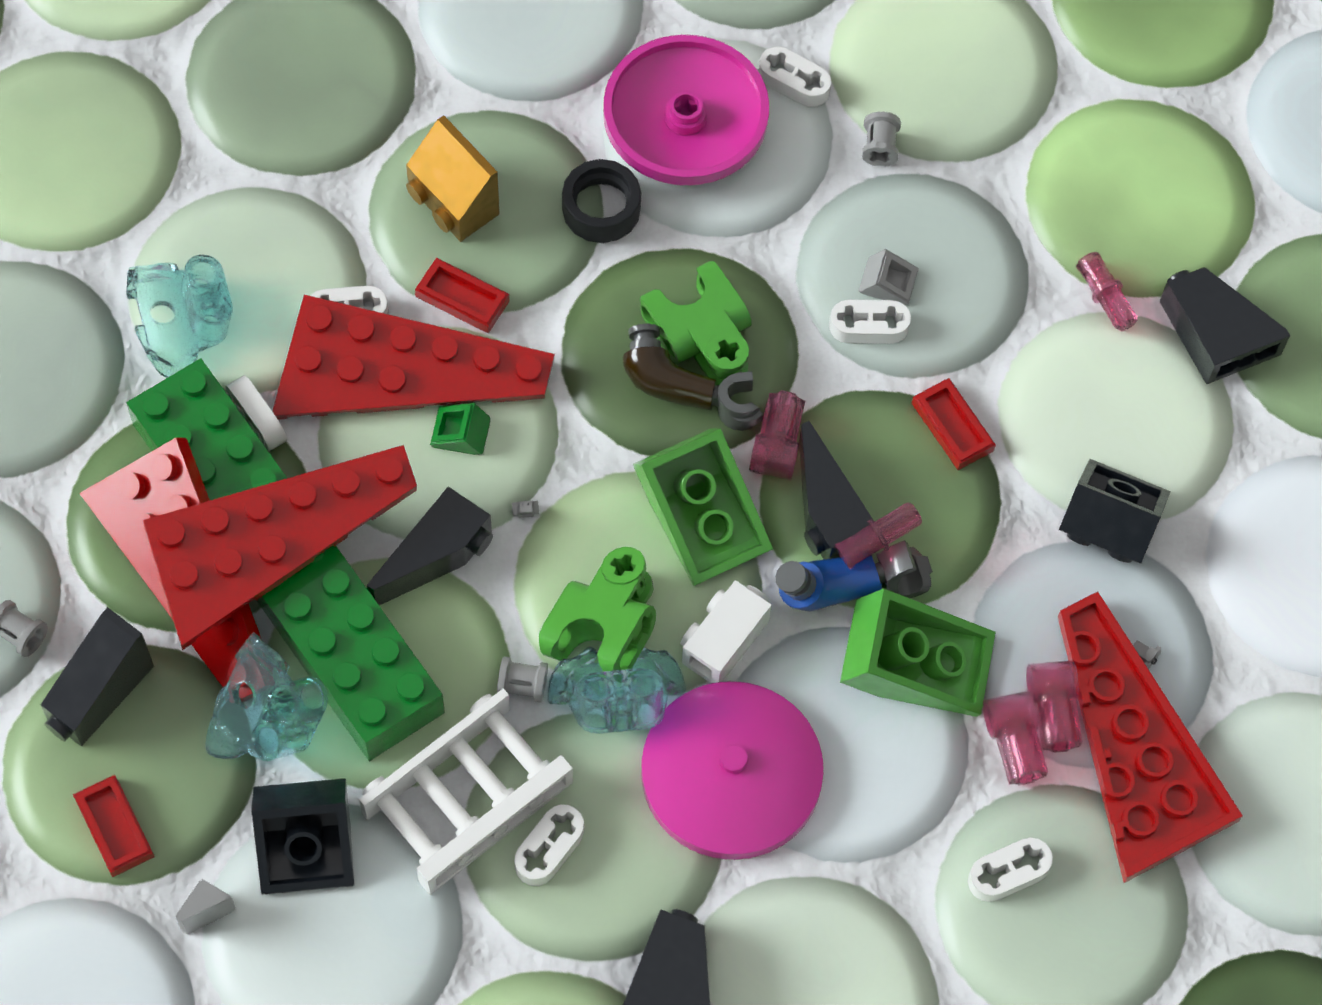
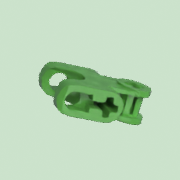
M709 261L697 267L696 288L701 298L695 303L689 305L675 304L666 298L661 290L654 289L640 296V307L646 324H655L659 327L660 335L656 339L660 340L662 348L669 351L670 359L678 365L694 357L705 375L716 379V385H720L729 375L748 372L749 346L740 332L751 327L752 321L746 305L715 261Z
M633 547L616 548L604 558L590 585L577 581L568 583L539 632L540 651L544 656L563 661L583 642L591 640L602 641L597 656L604 676L618 681L626 678L651 636L656 622L655 608L646 604L654 590L653 581L646 571V561L639 550Z

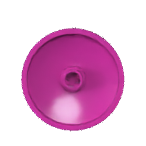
M666 36L639 46L625 56L616 66L605 89L603 105L604 126L616 152L636 171L649 178L668 184L701 185L723 179L735 173L756 154L767 131L769 97L765 83L756 67L733 47L704 36Z
M717 682L703 685L681 695L658 716L649 731L643 748L641 765L642 786L646 801L655 819L677 842L692 851L713 858L727 860L749 859L778 849L794 838L806 825L815 810L823 781L822 751L817 736L808 720L791 702L781 695L751 683Z

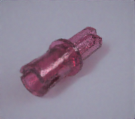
M1091 252L1082 257L1077 262L1076 268L1091 288L1093 293L1092 300L1094 303L1101 304L1116 329L1121 332L1128 330L1137 323L1138 317L1121 291L1123 284L1120 280H1115L1099 252Z
M910 502L905 503L875 522L872 519L868 520L867 527L844 541L835 544V547L846 566L851 569L854 565L882 548L884 551L889 550L888 544L921 525V516L913 504Z

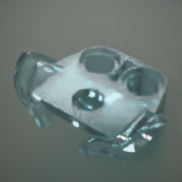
M201 254L193 256L187 261L184 270H179L177 264L170 262L129 267L126 295L127 299H136L142 325L135 326V332L147 357L162 376L168 378L197 361L199 352L220 344L226 338L232 317L233 305L223 268L214 257ZM195 280H203L208 284H201ZM159 305L167 306L173 311L175 317L170 322L160 323L152 318L150 311ZM205 316H212L217 320H209L206 319Z
M253 632L235 655L237 663L227 685L220 690L215 701L214 712L207 731L205 748L209 755L216 758L234 759L248 753L260 760L272 761L300 753L309 746L327 707V692L321 681L315 677L292 680L287 674L290 667L288 663ZM243 682L251 688L253 693V702L250 707L245 706L239 697V688Z
M589 646L576 657L562 659L557 664L549 680L548 702L555 705L568 704L578 724L585 731L591 733L644 730L653 728L662 721L669 695L685 692L686 685L678 663L666 650L654 651L644 647L632 669L603 672L600 664L594 663L597 658V650Z

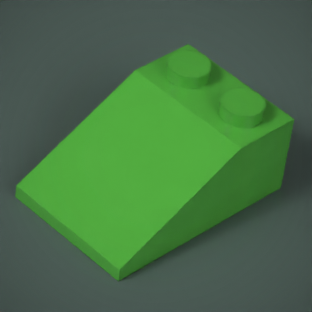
M721 428L708 429L633 464L648 501L694 586L773 549Z
M883 588L856 599L840 683L877 697L977 717L982 713L996 632Z

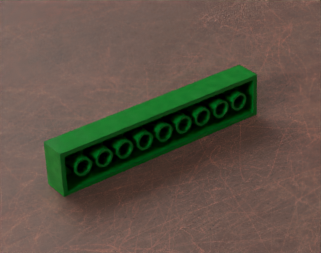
M202 358L126 402L133 426L151 451L174 438H187L210 500L287 478ZM331 546L315 557L314 561L256 600L369 762L445 713L442 692L337 546Z

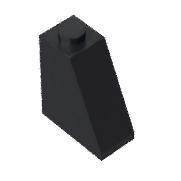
M1205 267L1193 272L1183 270L1171 276L1167 280L1159 301L1206 385L1280 356L1290 338V334L1285 327Z
M107 607L99 616L40 704L47 717V721L44 723L45 726L64 742L70 737L80 746H83L154 667L143 634Z
M660 909L623 1005H710L705 926L697 923L698 919L694 915L679 909H673L671 913Z

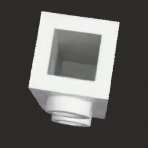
M736 580L726 592L720 589L708 604L706 611L709 614L701 625L694 622L684 634L680 642L683 646L682 664L711 684L723 682L769 622L772 604L768 602L765 594L754 586L747 585L745 587Z

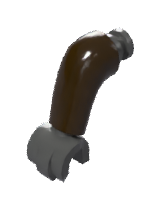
M638 324L629 328L628 335L633 341L629 344L630 350L623 355V365L635 387L647 395L680 405L705 410H712V407L716 406L720 420L733 430L744 431L752 429L753 426L763 420V413L754 403L737 404L730 399L739 392L753 391L752 371L729 375L720 385H716V379L675 365L670 359L669 351L661 348L660 340L656 339L660 335V329L657 325Z

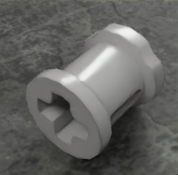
M883 111L868 114L864 119L867 143L863 147L862 159L874 166H889L898 161V148L895 147L896 133L901 128L900 118L895 114Z
M5 600L0 604V636L16 646L18 654L23 657L30 656L43 642L48 626L40 619L33 621L18 611L16 603L11 600Z
M503 656L498 677L497 693L504 689L510 694L534 697L535 702L542 703L547 681L548 663L541 662L539 666L514 663L510 657Z

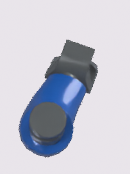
M903 540L877 552L878 563H874L872 555L839 557L810 562L789 561L779 567L775 579L779 588V595L784 603L793 609L811 612L859 599L881 590L882 584H886L887 590L907 598L917 597L929 591L931 587L930 574L933 571L928 556H923L914 547H909L908 543Z

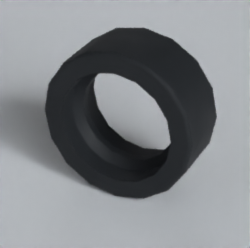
M597 159L587 161L574 168L564 181L562 212L565 223L575 235L590 242H612L629 234L639 221L641 189L638 179L626 166L612 160ZM598 184L610 185L625 195L626 206L623 211L615 216L607 218L591 217L578 208V194L589 186Z

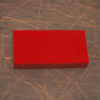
M437 257L415 288V297L488 334L510 302L508 293Z
M950 378L913 397L912 405L957 470L968 466L995 450L996 444Z
M112 775L73 794L112 878L155 857L116 775Z

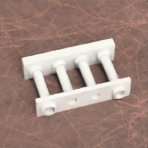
M501 689L494 696L486 694L477 700L471 707L468 716L386 779L381 776L369 783L362 792L363 796L359 799L361 812L367 820L382 810L421 857L419 863L421 865L416 868L418 880L430 895L573 783V768L562 755L551 763L548 760L542 761L503 716L510 711L509 694L504 689ZM488 727L529 773L527 776L528 781L516 790L513 788L507 789L468 744V742ZM452 755L459 760L493 800L491 805L493 808L481 818L477 816L471 817L432 771ZM417 782L457 828L455 833L457 836L444 847L441 844L435 845L396 799Z

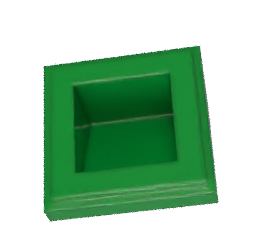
M475 403L440 406L430 445L433 448L472 455L483 454L490 426V417Z

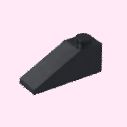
M811 422L803 423L799 438V453L806 530L804 537L808 547L816 556L821 554L823 559L847 557L873 543L877 525Z
M448 486L367 584L368 591L380 606L465 566L474 554L480 556L491 543L493 538L491 515Z

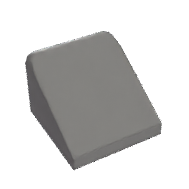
M884 249L868 258L859 292L870 297L899 301L907 305L910 301L919 268L891 251Z
M202 879L176 914V919L181 931L189 934L230 914L236 908L230 895Z

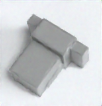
M538 501L512 503L513 516H518L519 518L534 517L535 514H539Z
M1138 640L1133 644L1148 669L1157 662V658L1161 654V647L1149 648Z

